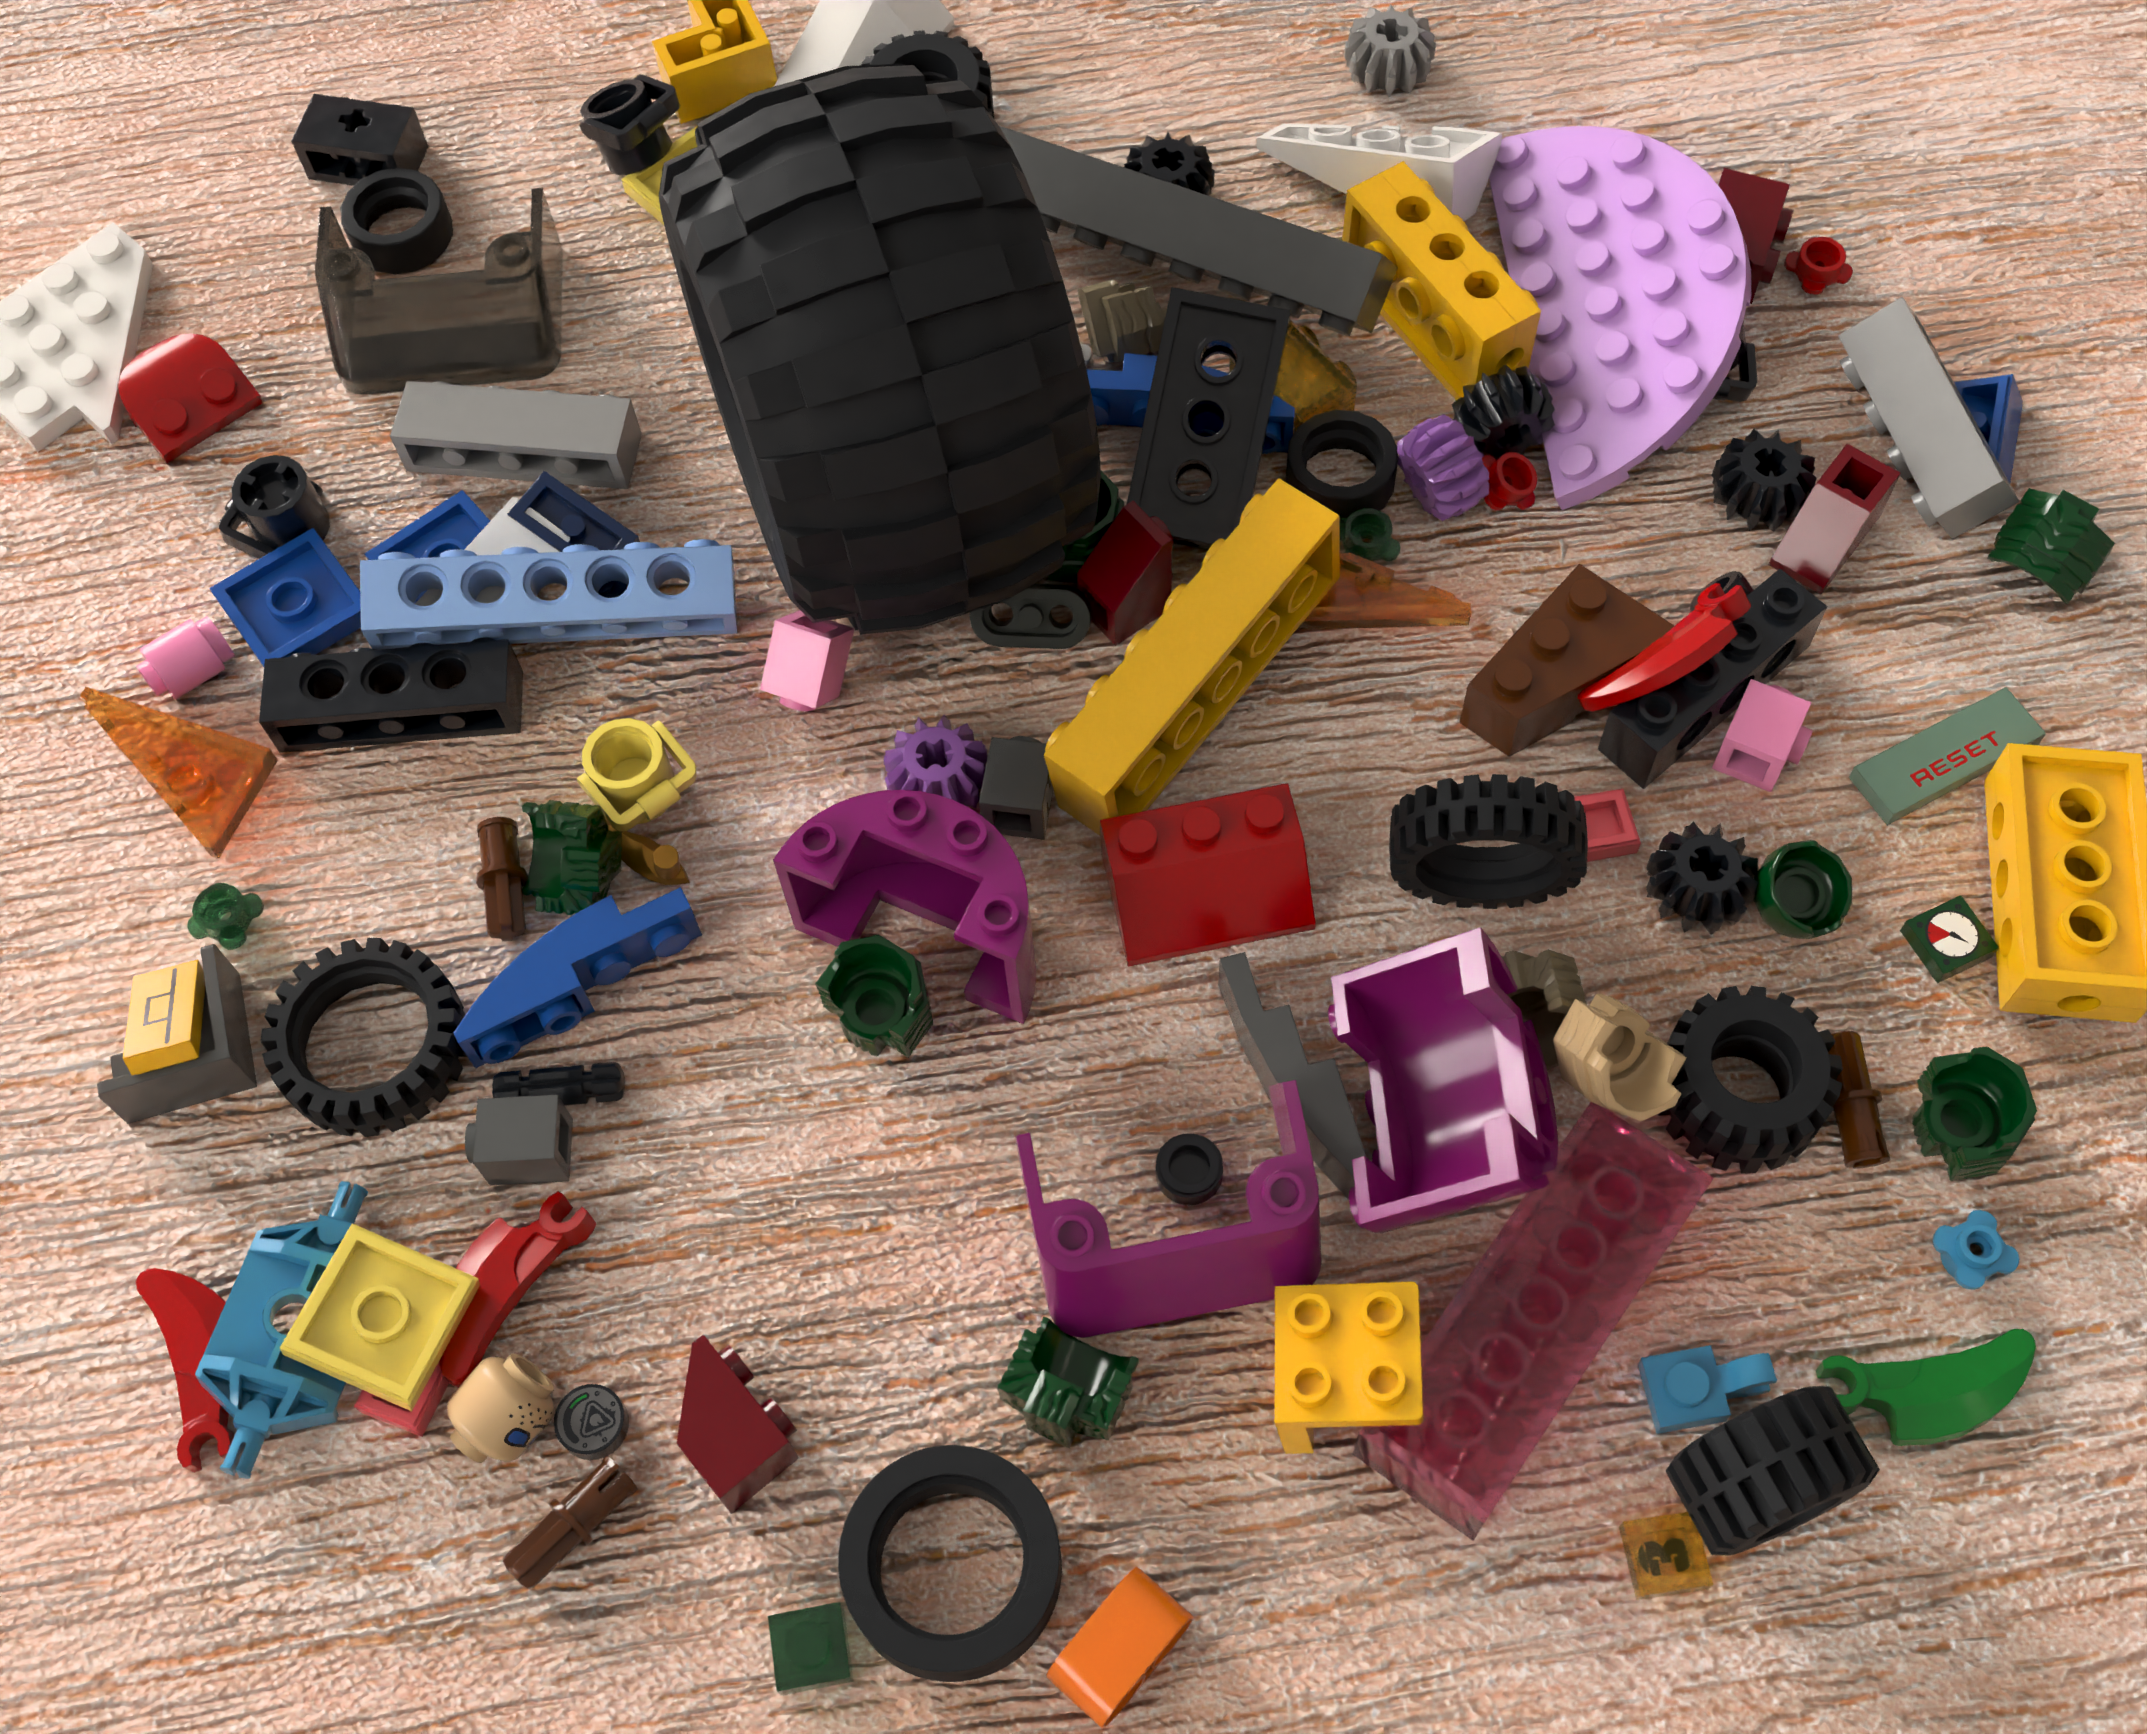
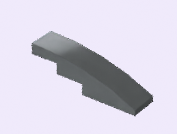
M1243 952L1220 958L1218 986L1239 1042L1271 1103L1269 1086L1296 1080L1312 1159L1349 1200V1190L1355 1187L1352 1159L1362 1156L1366 1157L1335 1058L1308 1064L1290 1005L1263 1011L1246 953Z

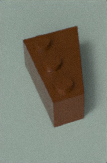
M1578 564L1470 681L1467 686L1459 723L1510 757L1572 723L1575 715L1584 711L1578 700V694L1582 690L1632 660L1653 642L1665 635L1674 625L1581 564Z

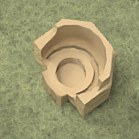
M1596 994L1590 1005L1575 999L1553 1038L1561 1079L1573 1086L1574 1089L1584 1095L1589 1101L1639 1121L1650 1118L1676 1105L1682 1093L1672 1083L1687 1057L1667 1045L1665 1041L1653 1033L1647 1031L1651 1025L1639 1013L1619 1000L1604 994Z

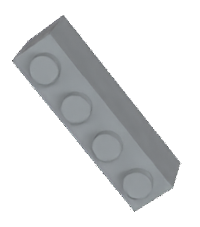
M1900 297L1838 335L1848 353V356L1840 360V364L1856 390L1863 386L1866 387L1872 400L1863 404L1864 410L1880 435L1889 431L1896 445L1889 448L1887 453L1897 471L1901 472L1900 476L1903 480L1913 476L1920 492L1914 494L1911 498L1928 527L1938 522L1949 536L1954 539L2020 502L1923 325L1903 297Z
M442 381L432 383L406 382L390 434V438L403 466L409 472L535 482L541 473L546 471L563 484L628 489L642 436L631 398H619L609 394L598 396L568 394L555 390H516L501 386L452 385Z

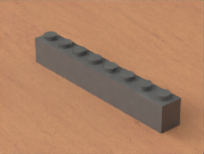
M1000 126L1026 177L1046 231L1057 234L1060 225L1075 230L1073 236L1075 240L1091 247L1104 250L1108 241L1122 246L1120 255L1137 263L1151 267L1154 258L1171 263L1168 272L1188 281L1200 284L1203 275L1220 280L1217 289L1249 301L1252 292L1270 298L1267 306L1291 310L1290 316L1294 318L1300 317L1302 309L1320 315L1318 321L1320 326L1342 335L1350 336L1353 327L1369 333L1373 332L1398 269L1383 254Z

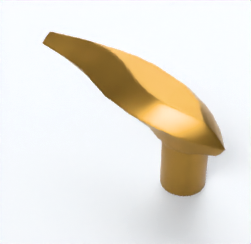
M606 819L607 824H608V826H609V830H611V831H619V830H616V829L610 824V822ZM620 831L622 832V861L633 871L648 880L663 885L690 883L685 869L679 862L678 852L673 846L660 845L648 837L629 831Z

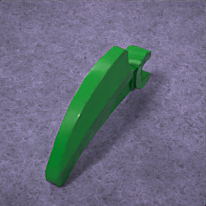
M2012 1329L1986 1344L1959 1353L1921 1360L1864 1364L1857 1363L1852 1358L1842 1355L1830 1356L1820 1363L1816 1369L1818 1379L1838 1378L1848 1386L1849 1394L1836 1395L1847 1415L1855 1412L1859 1406L1880 1412L1887 1420L1891 1441L1894 1445H1931L1961 1437L1985 1425L2000 1413L2024 1384L2033 1362L2036 1343L2032 1334L2026 1330Z

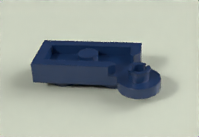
M546 471L541 473L507 513L509 517L560 552H563V549L567 546L577 544L592 545L599 550H621L627 544L640 542L638 535ZM529 507L550 521L562 530L566 536L570 537V541H565L526 514ZM610 581L599 589L598 594L606 598L618 597L626 591L628 585L621 581Z

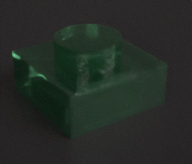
M841 1602L768 1616L776 1690L781 1696L854 1682L845 1612Z

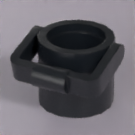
M639 74L634 79L619 81L600 89L583 103L580 112L584 120L580 123V129L587 138L596 142L611 173L628 175L642 171L654 165L670 151L672 142L663 124L680 108L675 88L670 84Z
M273 455L251 462L237 474L231 487L232 497L225 506L226 513L219 522V530L226 544L260 559L312 528L315 529L322 540L326 538L330 528V517L320 499L323 490L319 485L310 481L300 463L290 457ZM242 521H246L257 540L236 531Z

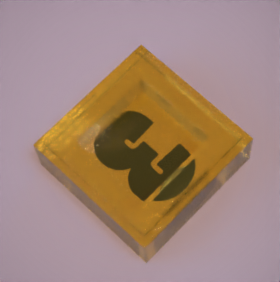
M1688 1512L1623 1521L1620 1524L1619 1530L1636 1600L1708 1590L1714 1585L1702 1537Z

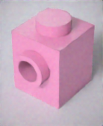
M801 610L775 620L760 690L779 696V702L782 705L799 711H813L839 697L854 628L831 620L813 623Z
M1751 679L1712 769L1772 792L1785 762L1789 761L1798 765L1813 730L1801 725L1811 702L1794 696L1783 687L1766 685Z

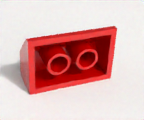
M1288 783L1100 820L1101 855L1128 967L1315 930L1316 921L1304 838Z

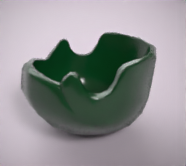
M1815 840L1788 843L1777 848L1765 858L1754 876V879L1759 884L1753 901L1763 921L1777 933L1791 938L1812 939L1837 930L1842 926L1844 917L1848 914L1852 905L1851 875L1838 855L1819 845Z

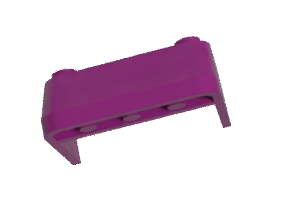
M1296 1080L1269 1086L1283 1156L1269 1158L1261 1162L1250 1174L1246 1185V1199L1250 1222L1117 1249H1111L1105 1219L1099 1210L1090 1203L1079 1199H1064L1044 1203L1031 1135L1026 1133L1015 1136L1047 1306L1053 1322L1060 1330L1074 1337H1092L1275 1299V1286L1314 1284L1322 1264L1319 1189Z

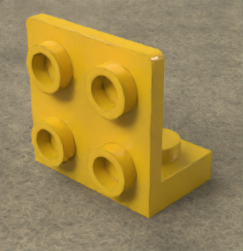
M1415 1282L1275 1286V1426L1285 1454L1314 1453V1428L1419 1425L1423 1422L1420 1293Z

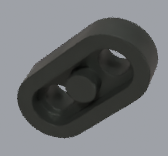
M1034 584L1009 600L1001 602L1009 605L1013 611V617L1008 621L997 620L992 614V606L970 612V623L975 634L983 642L997 647L1070 648L1084 639L1092 620V610L1086 596L1072 586L1057 584ZM1057 605L1067 606L1073 613V619L1068 623L1056 622L1051 615L1052 608Z

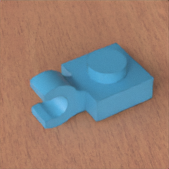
M1711 1345L1643 1357L1638 1363L1656 1434L1726 1422L1731 1416L1727 1399L1770 1392L1769 1384L1777 1382L1769 1353L1749 1355L1717 1366Z

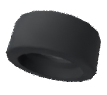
M394 168L375 172L354 185L347 192L340 207L341 224L352 249L361 263L377 272L402 274L414 272L432 264L446 251L453 236L452 218L442 192L432 178L417 170ZM411 207L426 211L424 217L417 224L401 233L380 235L368 232L371 225L380 216L394 209Z
M1332 410L1316 414L1298 426L1288 443L1285 482L1337 513L1340 518V525H1350L1366 521L1383 510L1394 493L1398 464L1397 445L1391 432L1377 419L1358 411ZM1331 449H1347L1364 455L1375 465L1376 473L1369 480L1361 484L1349 487L1332 486L1318 480L1307 470V461L1319 452Z

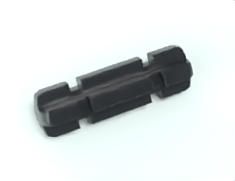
M617 1062L592 1064L591 1070L584 1071V1065L531 1069L529 1076H522L521 1070L499 1072L494 1076L492 1095L493 1098L559 1095L565 1106L587 1104L589 1097H596L597 1103L618 1101L624 1096L625 1078L624 1072Z

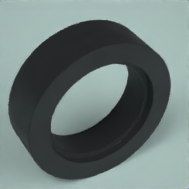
M942 1445L918 1450L901 1457L879 1472L865 1486L850 1509L843 1527L838 1552V1571L843 1597L850 1614L869 1643L881 1656L901 1670L920 1678L941 1682H962L985 1677L1005 1668L1022 1656L1036 1642L1047 1626L1058 1600L1062 1578V1557L1052 1513L1043 1495L1027 1475L1011 1462L986 1450L970 1446ZM956 1493L976 1496L1000 1509L1009 1518L1019 1534L1023 1548V1566L1017 1589L1006 1607L995 1618L975 1630L955 1635H942L918 1629L902 1619L893 1610L883 1590L881 1560L888 1536L899 1519L924 1500L938 1495Z

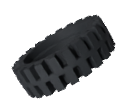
M1479 774L1464 776V781L1461 784H1457L1452 778L1437 781V789L1426 784L1417 788L1415 795L1406 794L1400 799V805L1395 804L1392 810L1389 837L1391 876L1394 881H1398V886L1404 891L1412 890L1413 896L1420 899L1432 896V903L1446 905L1453 900L1456 901V907L1471 908L1474 903H1483V909H1497V903H1506L1509 908L1523 907L1524 900L1526 899L1534 904L1547 901L1548 895L1559 897L1566 894L1567 887L1575 888L1581 883V878H1585L1587 873L1588 839L1584 806L1580 800L1575 801L1572 793L1567 790L1558 792L1557 785L1549 782H1544L1535 787L1534 778L1520 776L1513 783L1508 782L1507 775L1492 774L1490 781H1481ZM1497 840L1519 843L1503 847L1458 845V843L1469 841Z
M367 938L366 948H362L355 939L340 942L342 954L338 956L329 947L315 953L320 965L313 970L304 961L292 970L299 980L295 986L283 980L275 991L282 1002L281 1005L269 1004L264 1016L271 1028H263L261 1031V1043L267 1050L262 1055L265 1066L272 1075L270 1076L284 1097L305 1118L307 1117L315 1125L325 1130L331 1127L340 1135L353 1136L354 1130L357 1129L363 1136L369 1137L380 1134V1125H385L392 1132L405 1128L404 1116L410 1113L417 1120H420L430 1113L425 1103L431 1097L441 1103L450 1093L445 1081L447 1078L458 1081L463 1070L458 1058L467 1057L454 1035V1031L464 1018L465 1013L463 1011L464 1007L450 981L440 968L420 950L417 949L413 952L406 943L393 940L389 947L382 938ZM379 983L401 985L419 995L426 1005L428 1029L422 1048L405 1070L380 1086L353 1093L334 1091L315 1080L307 1067L305 1050L312 1027L329 1005L352 990Z

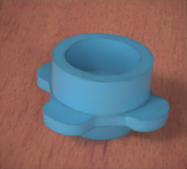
M1983 1210L1972 1211L1968 1215L1966 1222L1955 1227L1943 1225L1933 1235V1246L1940 1252L1944 1268L1955 1278L1960 1286L1969 1290L1979 1289L1986 1280L1998 1272L2010 1274L2019 1265L2017 1250L2005 1244L1996 1230V1218ZM1970 1245H1978L1982 1250V1254H1973L1970 1251Z

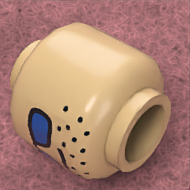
M510 1354L507 1359L497 1356L485 1358L448 1401L447 1415L455 1428L454 1432L450 1435L451 1441L464 1455L478 1463H483L487 1457L503 1462L518 1459L551 1422L554 1416V1403L550 1397V1394L554 1391V1385L536 1365L518 1354Z

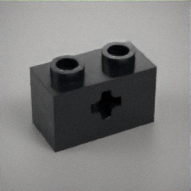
M313 94L291 140L308 179L352 186L356 185L361 179L381 170L404 168L418 171L429 147L413 107Z

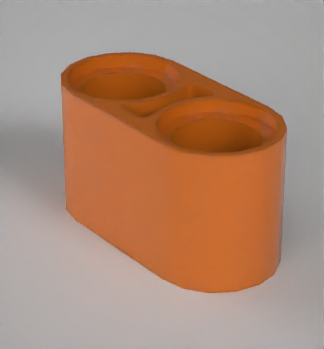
M1136 1566L1120 1581L1066 1645L1051 1665L1046 1678L1097 1725L1104 1729L1121 1712L1180 1640L1192 1623L1194 1616Z

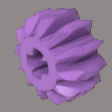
M1445 414L1434 419L1429 418L1414 426L1412 430L1408 431L1407 435L1397 442L1398 465L1403 470L1404 481L1410 486L1413 498L1418 499L1424 511L1430 515L1433 514L1434 517L1441 521L1452 516L1457 517L1478 505V501L1489 494V471L1483 465V454L1477 450L1474 444V437L1468 436L1463 425L1457 420L1453 421Z
M945 715L942 716L936 727H928L918 717L915 724L916 733L910 734L897 730L896 737L894 738L896 748L886 750V755L884 756L885 770L888 772L885 778L887 790L922 791L955 800L969 807H977L980 799L978 790L982 789L985 764L988 756L987 749L982 741H974L973 730L969 728L968 723L952 730L951 722Z

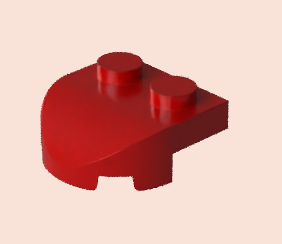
M200 334L176 335L151 346L128 363L119 379V394L135 427L138 426L166 464L263 403L258 391L226 350L215 340Z

